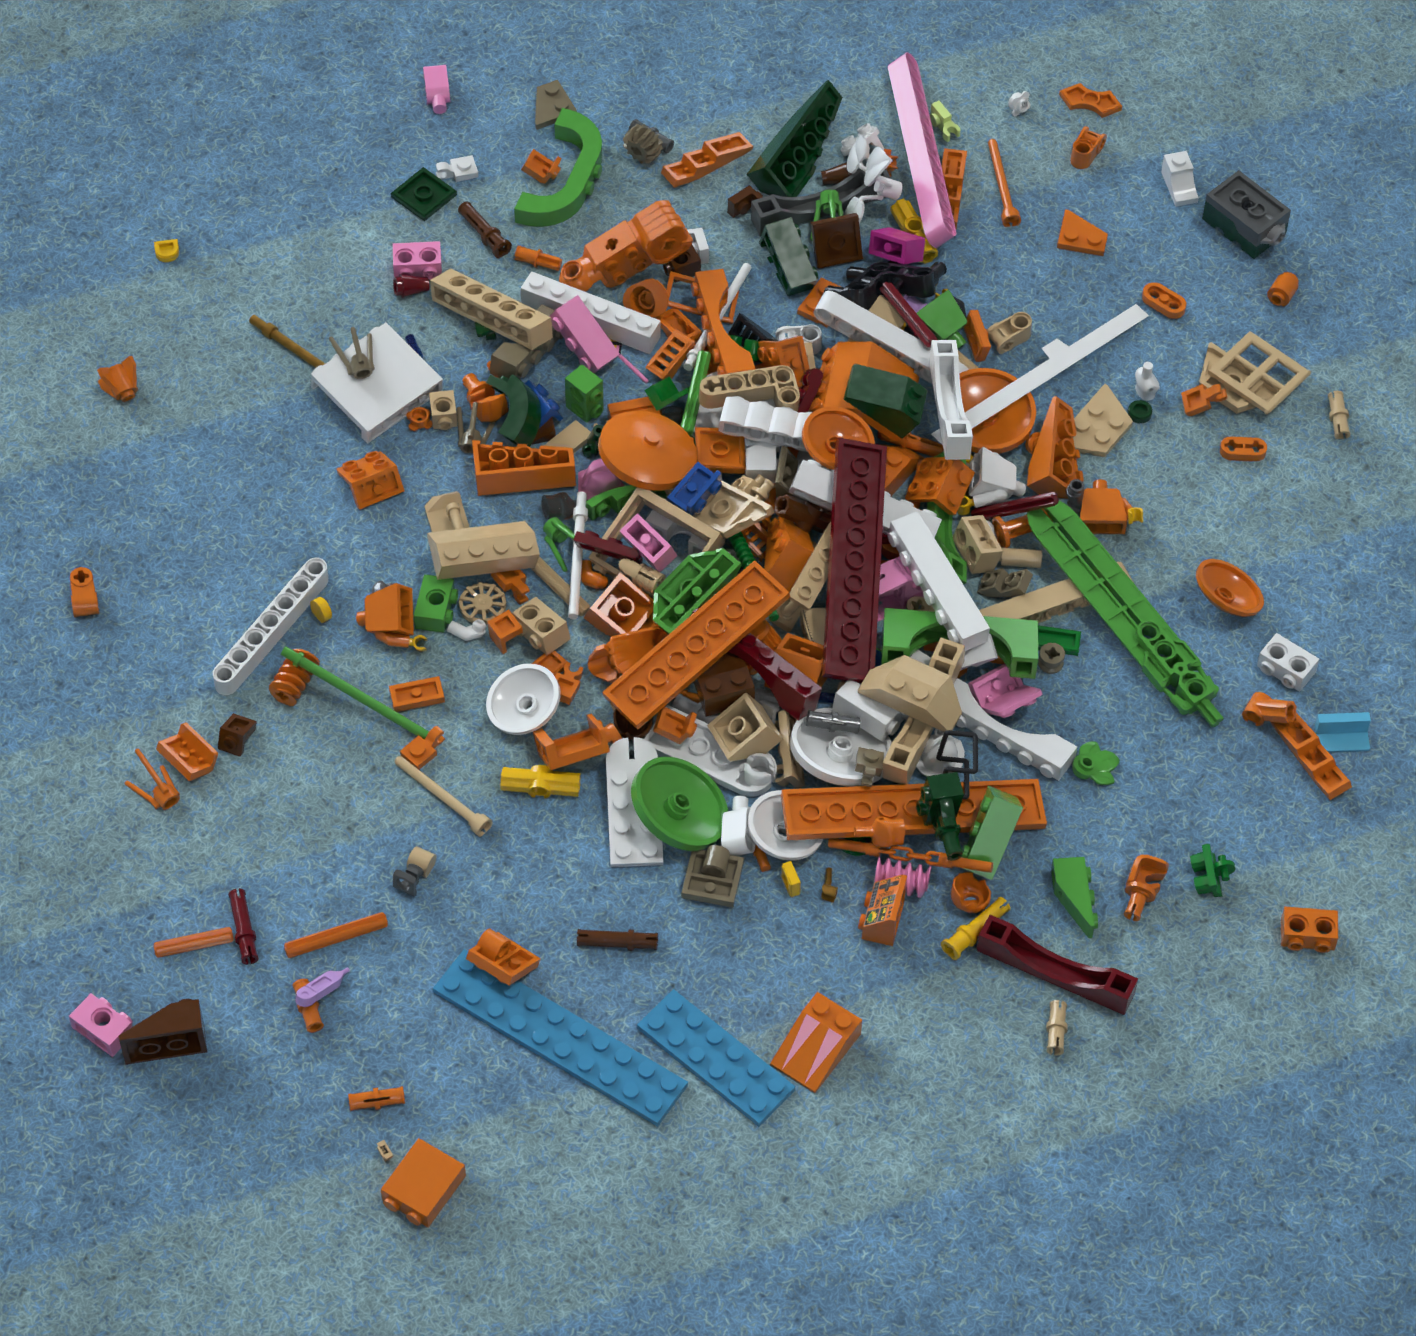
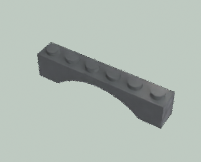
M860 168L840 183L826 189L839 192L842 210H846L853 197L859 199L860 196L877 195V192L874 191L875 182L869 187L864 184L865 171ZM885 169L882 172L881 176L891 179L890 175ZM821 192L800 197H782L772 194L751 201V221L761 236L765 225L792 217L794 224L814 220L816 201L820 200ZM878 199L865 200V201H864V204H865V203L872 202V201H875V200H878ZM823 209L821 210L820 217L830 215L824 213Z

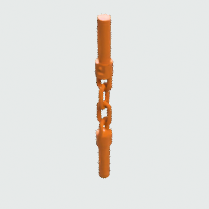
M829 838L828 840L829 848L861 852L869 856L879 857L883 853L889 854L894 860L911 861L913 858L922 859L928 865L951 869L957 867L990 873L993 870V862L962 857L950 861L947 859L946 853L928 851L926 854L914 853L911 848L894 845L888 849L876 847L872 842L865 843L839 838ZM894 849L908 851L906 854L908 858L894 856L893 854H896ZM930 855L939 856L938 862L929 861L932 859Z

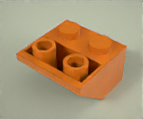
M787 633L775 652L820 687L827 680L826 677H822L824 645Z

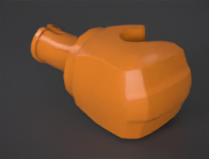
M469 373L463 378V385L468 389L467 400L472 410L474 402L478 403L476 417L481 422H495L508 412L505 394L494 396L495 390L486 381L480 382L473 373Z
M1142 854L1136 857L1125 887V892L1130 896L1126 911L1124 912V916L1130 920L1133 914V921L1140 920L1145 902L1154 901L1157 893L1160 891L1159 883L1148 884L1147 882L1163 880L1167 874L1169 863L1150 855Z

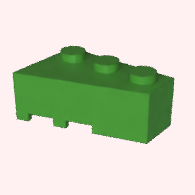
M991 786L987 787L977 818L970 828L968 843L962 847V858L993 862V870L991 873L970 869L965 870L993 880L1023 810V806L1016 796Z

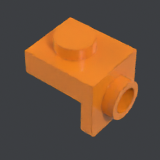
M533 149L521 170L540 183L546 184L550 178L554 180L560 172L561 168L558 165L562 158L557 156L554 161H551Z
M664 707L658 712L653 732L681 744L686 738H691L695 733L697 714L691 712L685 717Z

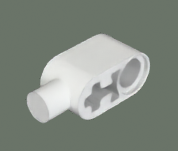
M735 796L733 798L732 811L724 812L722 818L721 846L728 849L730 855L733 856L749 854L755 851L756 844L752 840L747 826V818L751 807H748L749 799L745 796Z

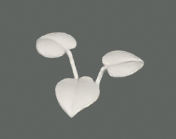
M859 135L849 153L847 170L852 174L857 171L858 167L865 171L864 184L869 187L875 182L874 191L877 192V195L860 196L859 199L853 197L849 202L844 215L857 213L859 224L864 214L865 200L878 199L882 201L884 197L897 200L902 192L901 182L881 176L882 172L893 161L882 148L876 147L870 154L866 167L863 165L862 161L867 155L868 147L867 141L862 135Z

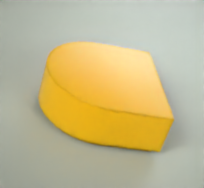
M178 239L154 242L155 254L159 261L172 262L178 258Z

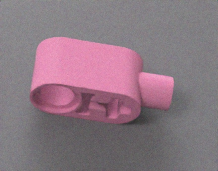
M446 65L423 67L427 105L432 104L434 113L443 114L447 110L446 103H450Z

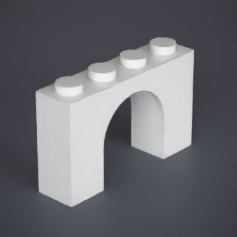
M920 650L915 651L910 657L928 666L931 657ZM848 680L835 693L832 710L842 716L860 718V728L881 741L889 734H895L900 723L909 717L858 693L860 684L856 681Z

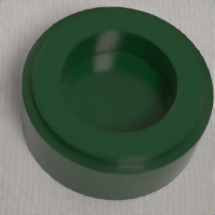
M1136 400L1129 405L1128 415L1135 423H1146L1152 417V407L1146 401Z

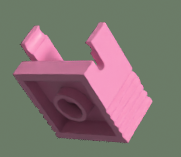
M900 556L881 564L879 602L881 601L882 604L878 605V621L883 620L885 608L905 609L907 601L911 597L920 596L924 598L921 587L915 585L910 569L902 564Z

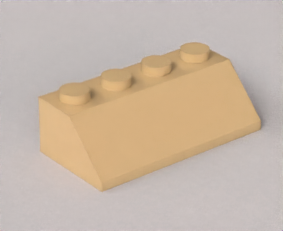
M525 521L427 533L437 580L535 568L540 555L535 532Z

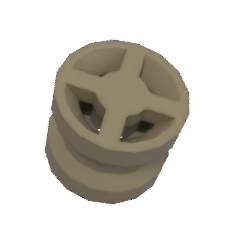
M1047 643L1041 647L1038 665L1043 672L1055 674L1062 670L1065 659L1063 647L1056 643Z

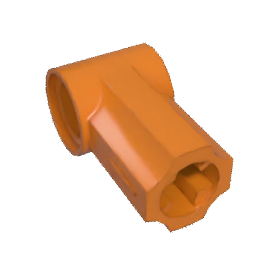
M1255 692L1242 712V717L1247 722L1250 720L1256 723V726H1261L1264 721L1293 723L1297 717V706L1294 701L1276 700L1265 693Z

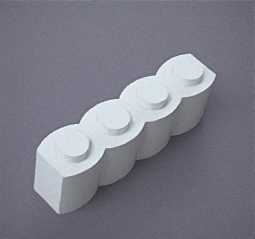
M740 396L726 397L718 431L731 436H743L760 442L767 441L777 446L793 447L807 452L802 440V428L812 412L798 413L790 407H773L763 401L749 402Z

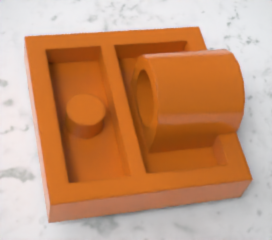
M490 928L484 931L477 945L468 951L466 957L477 968L485 970L496 977L498 981L509 986L536 969L541 960L538 956Z

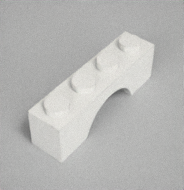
M774 399L763 400V402L775 407ZM759 441L756 445L746 448L745 476L755 479L760 474L765 479L767 478L772 483H775L779 459H776V452H780V446L767 441Z

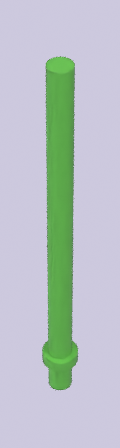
M287 646L283 648L280 655L292 661V665L295 667L300 666L414 735H419L423 739L426 738L429 733L428 730L305 658L304 653H297Z

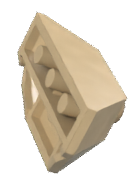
M906 655L870 669L858 689V693L943 732L953 730L962 715L951 676Z

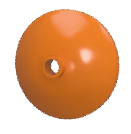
M830 406L815 410L808 416L802 428L803 444L809 455L816 462L831 470H834L835 450L838 438L875 444L873 433L868 424L854 412L841 407Z
M1218 559L1204 560L1197 567L1196 579L1201 592L1219 610L1234 616L1250 617L1258 614L1263 608L1264 598L1260 588L1250 576L1238 567Z

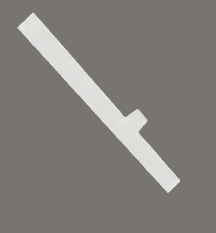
M1135 304L1070 346H1067L1059 339H1055L1042 348L1049 357L1047 361L965 412L967 419L970 420L971 429L1149 315ZM938 429L931 435L943 445L941 431Z

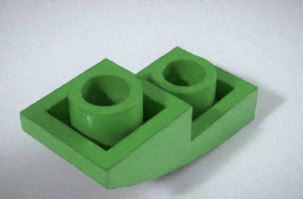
M632 485L617 487L587 500L588 517L592 521L597 517H604L611 508L619 514L636 490V487Z

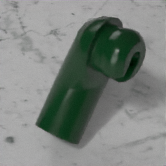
M595 425L587 438V445L582 447L585 457L590 458L599 453L598 442L603 426Z

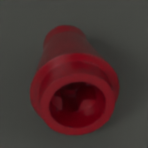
M400 274L399 277H394L393 279L395 296H401V298L429 291L430 288L428 277Z

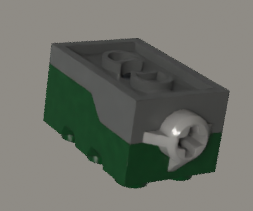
M1238 170L1206 194L1202 219L1213 228L1219 227L1223 230L1224 236L1231 242L1237 241L1241 245V249L1255 259L1269 247L1278 245L1283 240L1287 232L1291 210Z

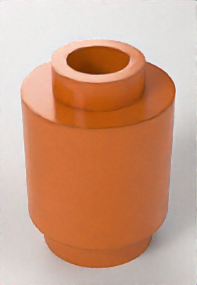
M1284 272L1278 275L1267 292L1269 300L1276 306L1288 305L1298 289V278L1291 272Z

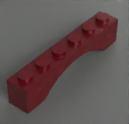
M751 633L747 634L728 651L746 661L760 674L773 692L779 706L799 721L806 717L808 710L815 711L822 688Z
M989 915L978 937V952L1122 1015H1125L1135 995L1138 978L1115 968L1089 966L1061 957L1034 942L1014 924L993 915Z

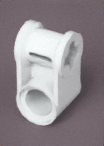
M816 325L783 326L775 332V337L778 341L795 336H803L804 343L812 342L813 354L819 353L822 349V332Z

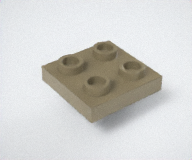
M711 845L707 847V850L692 851L681 898L733 908L744 865V857L730 855L728 849L719 845Z

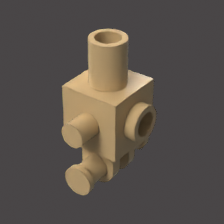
M760 474L755 479L742 475L741 478H738L731 484L763 502L769 498L771 489L775 488V485L770 480L765 479Z

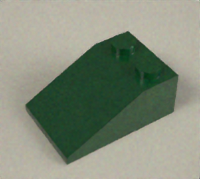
M854 364L851 368L844 400L900 438H904L920 424L928 390L907 376Z

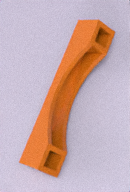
M724 269L695 272V282H691L692 296L697 297V312L702 313V328L707 330V344L713 348V363L718 364V375L755 369L751 353L731 339L720 321L721 311L728 300L729 285Z

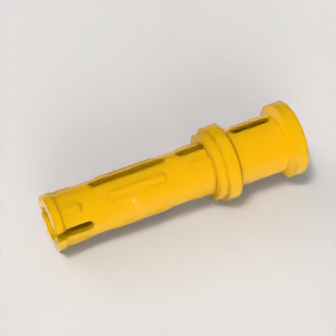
M998 897L995 902L968 925H960L952 937L944 939L941 942L942 950L953 960H958L961 957V952L968 946L973 947L976 944L977 937L989 915L997 918L1002 917L1006 912L1010 911L1009 903L1002 906L1006 899Z

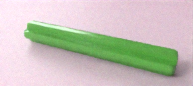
M703 350L698 352L681 427L690 436L693 434L700 406V383L707 376L711 353Z

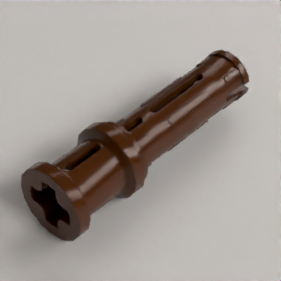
M463 202L459 206V214L479 233L482 243L492 249V253L496 258H501L510 252L512 248L511 242L501 236L498 228L491 227L470 202Z

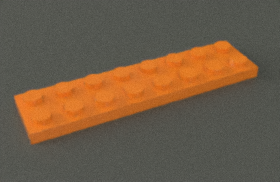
M754 560L602 692L603 696L635 728H641L790 598V592Z

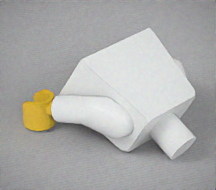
M982 447L974 456H970V459H966V462L970 464V469L975 472L969 485V496L973 498L969 499V497L964 496L959 506L958 514L967 515L970 512L971 506L978 508L1006 502L1012 495L1021 498L1026 491V484L1016 480L1017 467L1002 458L998 453L992 452L985 447Z

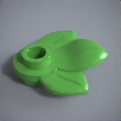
M1090 741L1080 747L1079 755L1072 762V770L1075 776L1080 779L1091 778L1099 785H1111L1115 781L1110 772L1118 766L1120 760L1113 752L1101 751L1097 742Z

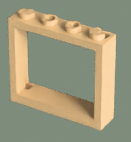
M638 487L602 537L605 540H608L609 537L620 540L623 537L620 530L637 513L639 514L643 506L646 505L708 542L702 552L716 551L725 542L723 536L717 530L650 490ZM592 552L588 557L594 565L593 570L601 573L602 576H605L606 573L614 577L612 581L620 572L622 573V571L605 562L608 556ZM640 588L654 600V595L652 593L644 590V588Z

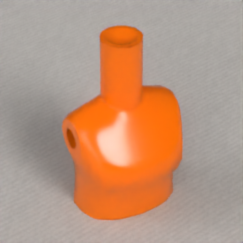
M878 816L872 826H855L854 836L871 837L872 843L876 847L902 846L905 837V822L903 818L890 819Z

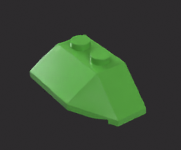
M724 548L688 555L654 590L653 622L667 634H670L691 616L693 610L704 605L737 576L742 566L741 562Z

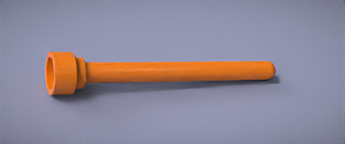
M990 139L988 146L1004 207L1001 214L1002 223L1005 227H1011L1009 223H1012V226H1018L1021 223L1019 211L1012 204L998 144L995 139Z

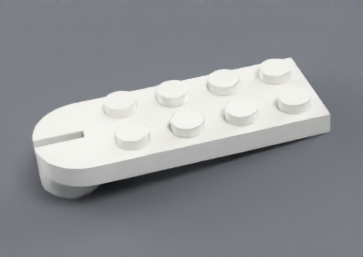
M666 705L667 708L685 717L688 716V714L669 705ZM697 718L695 719L697 724L695 733L691 738H686L681 744L653 732L655 723L644 738L655 747L658 756L675 757L688 761L708 774L715 783L743 796L755 797L766 793L771 788L772 782L774 783L776 779L777 764L769 752L766 754L755 753L748 756L747 759L730 762L709 730L708 723Z
M634 737V759H629L628 738H623L613 743L609 748L610 752L606 754L610 866L663 865L662 841L654 836L642 823L634 809L631 798V785L635 775L645 763L658 758V754L650 742Z

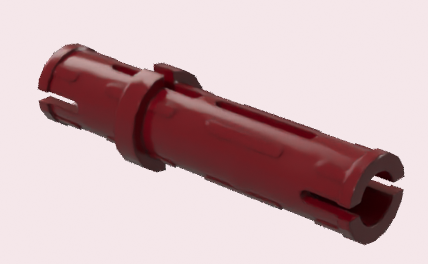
M239 888V896H237L236 889L231 890L228 896L237 932L235 934V941L240 948L242 963L248 965V957L250 958V964L256 963L259 958L255 946L256 933L252 930L245 897L246 893L244 889Z

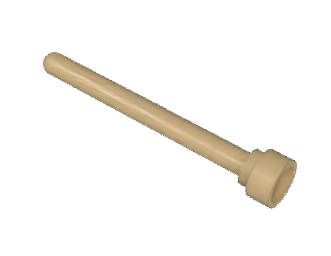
M402 756L396 757L395 764L466 819L469 822L470 830L477 836L481 837L485 834V832L481 831L483 828L486 832L491 828L493 821L485 814H475Z

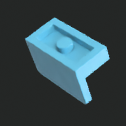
M1370 713L1318 714L1315 723V733L1319 737L1321 745L1329 753L1369 751L1368 729L1371 722Z

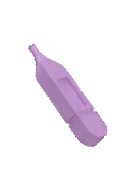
M347 967L342 971H327L306 986H303L296 993V1004L308 1007L340 986L343 976L350 969Z

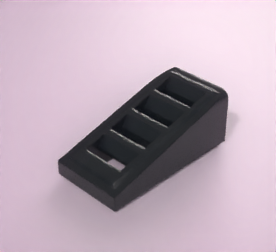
M741 313L737 316L728 333L729 335L742 337L741 346L743 347L747 338L756 341L757 339L758 341H778L770 333ZM744 325H746L742 335H740V332L742 331Z

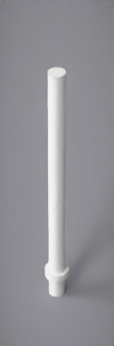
M744 263L730 285L727 304L721 311L720 321L751 270L750 264ZM707 330L703 331L694 348L687 353V360L683 365L687 371L693 369L698 352L704 350L707 345Z

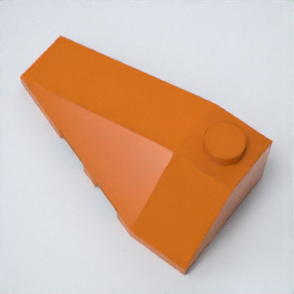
M1057 396L1051 400L1029 463L1027 487L1039 495L1055 492L1057 493V498L1069 499L1066 489L1070 482L1074 479L1083 481L1084 478L1083 472L1078 471L1077 459L1080 458L1079 450L1075 449L1073 437L1077 435L1073 408Z

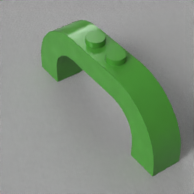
M565 108L561 109L554 124L555 139L576 145L581 150L580 155L565 186L559 192L548 196H538L522 191L514 208L515 223L533 227L559 224L575 215L582 207L587 195H592L595 178L599 179L602 172V139L598 128L589 118L576 111Z

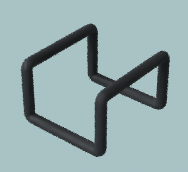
M946 730L943 734L936 759L945 762L964 763V768L945 767L943 774L948 772L964 773L963 799L965 800L969 798V774H976L978 772V736L973 732ZM948 735L973 738V769L969 768V761L965 758L942 756Z

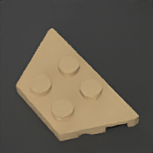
M1210 342L1199 385L1203 384L1208 389L1215 384H1220L1221 390L1226 389L1228 397L1220 401V403L1236 414L1256 408V406L1208 374V370L1227 353ZM1235 360L1223 371L1240 384L1252 373ZM1260 379L1249 389L1267 402L1279 391L1263 379Z
M1106 384L1099 389L1074 418L1077 434L1073 437L1075 449L1079 450V453L1082 454L1091 453L1095 456L1106 457L1132 427V419Z
M721 480L722 487L716 495L711 494L706 500L707 504L700 513L696 512L693 517L717 530L723 538L727 539L769 517L775 511L771 505Z

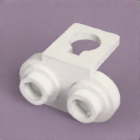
M870 123L857 129L859 133L856 138L851 135L841 141L842 147L840 151L843 156L849 155L859 135H862L867 141L868 149L865 159L868 161L870 143L872 146L880 147L884 150L877 136L880 133L878 128L871 126Z

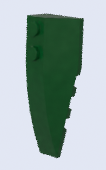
M829 80L788 120L746 174L760 192L767 195L797 197L816 170L814 164L822 154L823 149L821 147L823 141L828 138L830 132L828 130L829 125L834 121L843 98Z

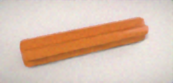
M225 927L155 942L154 951L156 957L159 958L231 943L234 938L231 927Z

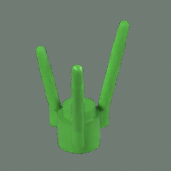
M824 190L820 193V200L816 201L814 221H819L822 209L824 213L830 214L831 218L836 217V212H838V216L844 215L838 191Z
M553 517L543 527V531L547 534L544 540L549 544L563 572H567V567L554 542L561 543L567 537L574 540L575 535L559 518Z

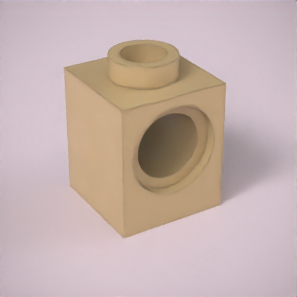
M454 391L429 392L433 429L449 430L452 427H458Z

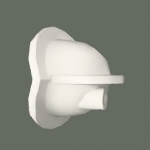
M935 729L934 734L930 735L916 766L918 771L926 777L943 774L945 767L961 768L963 763L945 762L936 759L944 734L943 731ZM948 735L942 756L964 758L965 751L961 740Z

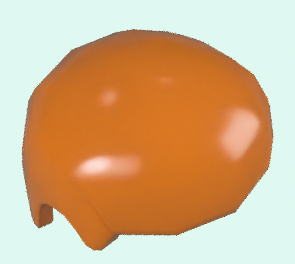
M972 872L959 873L953 879L951 899L958 909L967 913H978L990 904L991 891L984 879L977 880ZM968 897H974V898H976L977 900H965V899L968 898Z

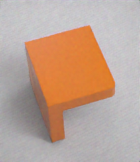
M510 610L487 621L489 636L502 654L507 652L506 642L523 633L522 626Z

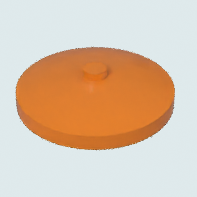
M975 368L960 373L964 412L1011 384L1017 378L1007 372L992 368ZM1031 392L972 428L973 440L971 451L978 453L982 447H985L992 452L1001 454L1020 446L1031 434L1035 423L1036 405Z
M637 410L617 414L606 422L599 437V454L606 467L622 481L641 489L653 491L673 489L697 462V450L690 435L676 422L657 413Z

